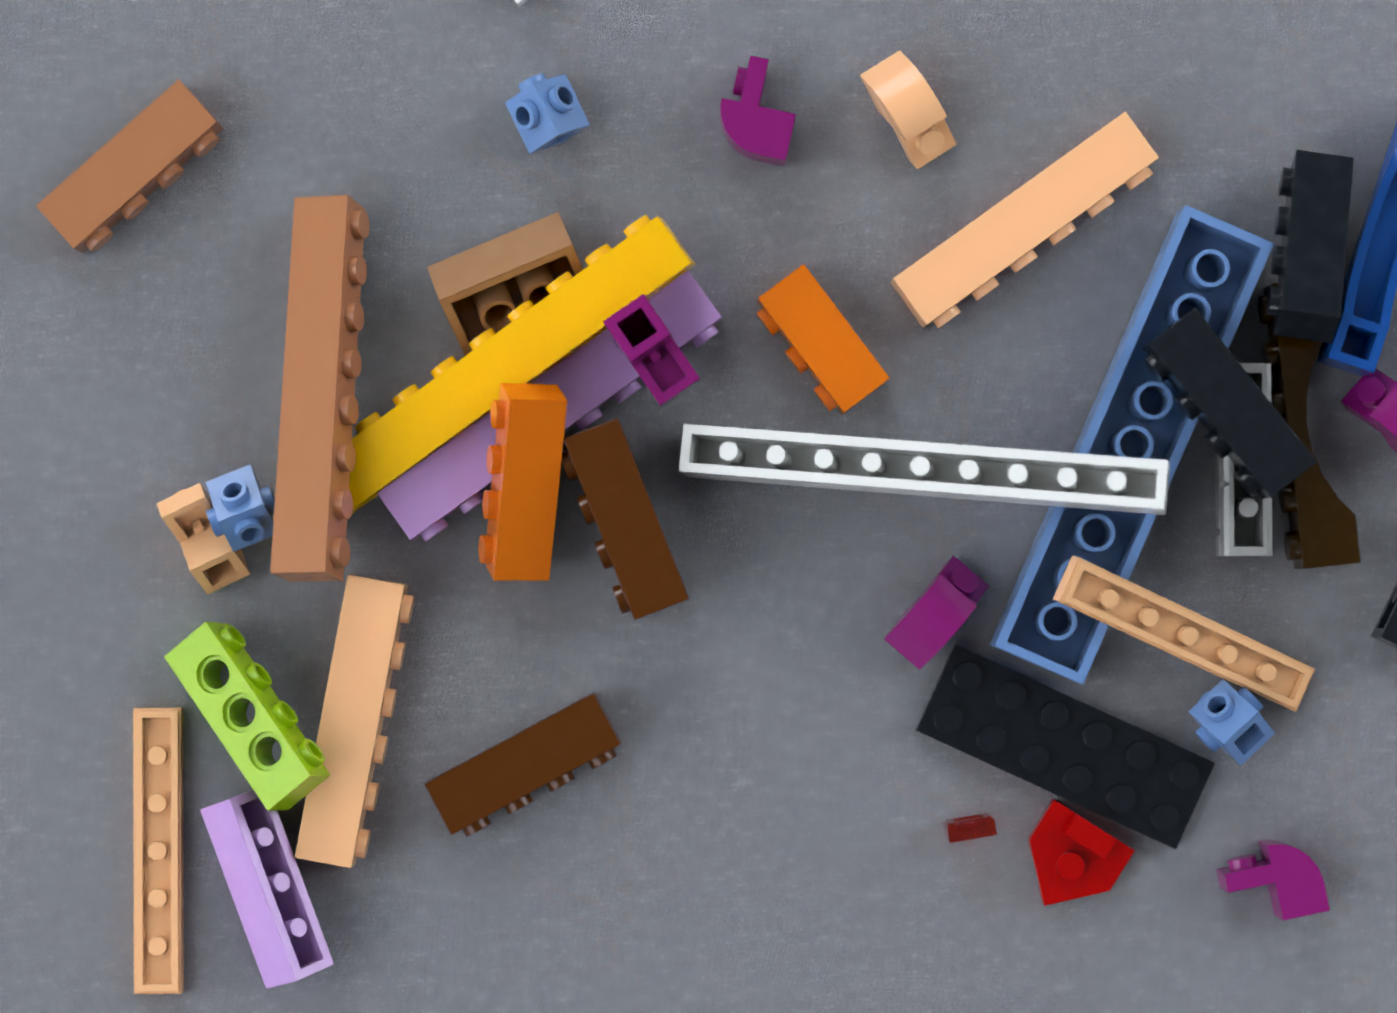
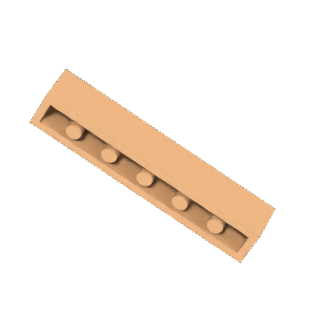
M1125 111L898 274L890 283L922 328L934 322L939 329L961 313L957 307L959 302L971 294L978 301L1000 284L995 277L1009 266L1014 273H1017L1038 257L1033 250L1047 239L1050 240L1053 246L1076 230L1072 223L1073 220L1086 211L1091 218L1095 217L1115 202L1110 194L1126 184L1131 191L1153 175L1148 166L1159 157Z
M348 574L316 740V745L320 748L325 758L323 764L330 773V776L306 795L294 858L352 868L357 864L358 857H366L371 830L363 829L366 810H375L379 793V783L372 782L375 763L383 765L388 744V736L381 735L384 716L391 718L393 715L397 690L390 688L393 670H401L406 643L398 641L401 624L410 623L414 606V596L407 595L408 584Z

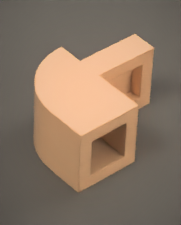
M900 50L860 75L877 111L893 127L910 163L917 170L957 145L945 121L947 115L939 100L919 70Z
M200 483L188 489L180 490L173 496L156 503L161 518L180 542L190 572L207 595L250 575L242 550L239 549L233 552L225 534L219 537L215 536L206 514V510L213 508L210 495H208Z

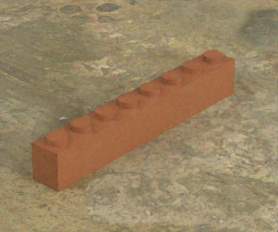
M349 195L294 198L270 568L271 574L289 582L344 581V567L350 561V545L346 539L347 519H350L353 512V498L349 491L350 472L354 470L356 464V452L352 444L353 424H356L359 415L358 402L355 397V379L360 375L362 365L357 345L358 331H361L364 325V311L360 303L361 285L365 283L367 278V266L363 258L364 239L369 235L370 223L368 214L365 211L366 209Z

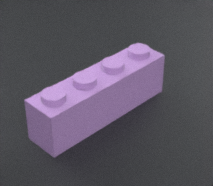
M254 790L200 809L266 989L298 981L334 965L278 811H267Z

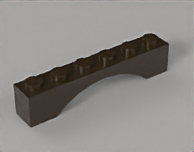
M1272 283L1263 288L1264 296L1258 297L1259 319L1261 324H1267L1269 343H1264L1263 360L1264 363L1271 364V371L1273 373L1274 390H1271V404L1316 459L1307 427V392L1311 370L1323 342L1273 335L1275 316L1267 315L1266 313L1271 286H1278V283ZM1316 462L1279 491L1280 508L1282 513H1288L1290 532L1284 533L1287 560H1293L1294 569L1361 563L1356 515L1338 498L1323 476L1318 462Z

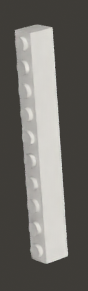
M683 424L679 472L689 478L1166 515L1170 471L1169 460Z

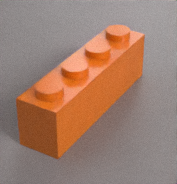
M500 383L499 399H493L491 404V425L493 429H496L495 445H489L487 449L488 474H492L491 490H485L483 494L482 510L484 519H488L487 535H480L478 555L480 563L486 565L493 581L550 580L568 401L557 384Z

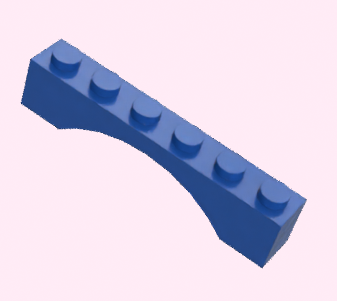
M1397 122L1343 281L1341 316L1332 342H1323L1317 362L1361 377L1375 372L1389 330L1397 289Z

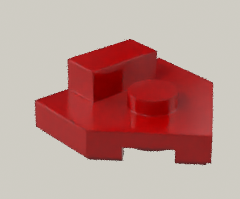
M1054 799L1051 800L1028 837L1041 900L1044 906L1110 891L1135 852L1134 849Z

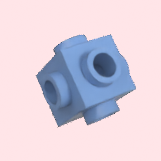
M544 73L534 75L518 85L521 92L505 102L529 154L560 145L590 125L566 74L546 79Z
M251 464L206 482L213 508L206 510L208 520L216 537L225 534L233 552L273 536L274 519L272 515H274L275 496L270 486L261 487Z
M1224 679L1212 690L1204 693L1198 703L1188 711L1200 726L1194 732L1197 737L1213 753L1220 748L1223 749L1239 766L1247 761L1275 734L1259 713L1263 706L1255 696L1245 687H1242L1237 692Z

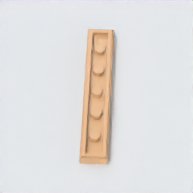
M1072 555L1052 599L1241 688L1245 687L1248 691L1294 712L1297 711L1315 671V668L1077 556Z
M184 707L133 708L134 994H182L184 992Z

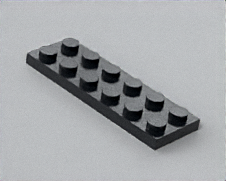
M956 644L951 649L915 728L916 731L1174 849L1177 848L1215 764L1208 759Z

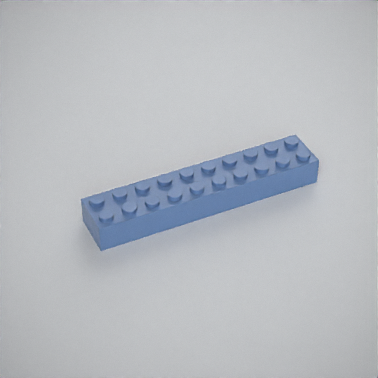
M1187 205L1176 212L1072 453L1169 460V488L1198 421V417L1193 421L1190 420L1175 402L1174 398L1179 394L1167 379L1164 382H1160L1151 373L1144 362L1148 355L1143 350V347L1188 311L1196 308L1229 349L1274 245L1273 242ZM1049 506L989 645L1083 685L1108 629V625L1052 599L1072 555L1129 580L1157 514Z

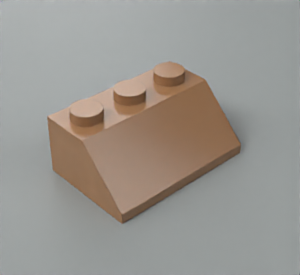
M559 212L427 267L439 302L465 356L473 351L469 343L489 328H492L497 333L510 324L511 321L507 315L528 300H531L536 305L547 297L549 292L546 290V287L552 281L568 271L574 277L583 270Z

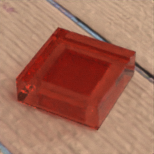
M988 813L953 818L943 822L945 837L949 843L997 835L995 820Z

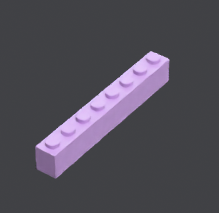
M689 271L648 299L670 331L673 340L680 350L690 342L697 349L719 333L714 325L720 322L722 317ZM607 329L530 383L557 384L568 400L564 432L574 425L581 432L603 416L599 407L613 397L620 404L642 388L637 381L640 379V376L631 366ZM491 412L377 493L410 540H415L421 536L425 542L429 541L449 526L444 520L448 515L458 508L466 514L482 503L483 490L488 488L492 481V474H488L486 464L488 446L495 445L496 429H493L491 425Z

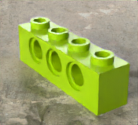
M206 621L166 654L164 658L267 811L289 810L330 776V773L323 764L325 760L324 755L312 740L306 739L296 725L298 717L294 710L286 702L279 700L270 687L272 679L268 672L259 663L253 662L244 649L246 641L243 635L231 624ZM226 664L229 669V679L223 685L220 674L223 666ZM250 702L255 707V717L251 724L246 717V710ZM276 740L280 743L282 749L278 762L272 756V747Z

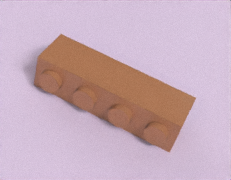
M178 79L40 201L36 207L73 249L81 253L86 252L88 249L94 252L111 239L113 232L110 229L124 217L127 220H131L147 207L149 201L146 197L159 186L166 189L176 182L184 173V169L181 166L195 154L200 158L211 151L220 140L217 134L224 128L188 87Z

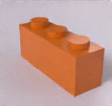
M804 264L758 298L757 303L762 308L756 313L758 319L772 336L780 332L790 346L784 351L786 356L800 374L808 369L819 384L813 391L829 412L837 408L841 415H843L890 379Z

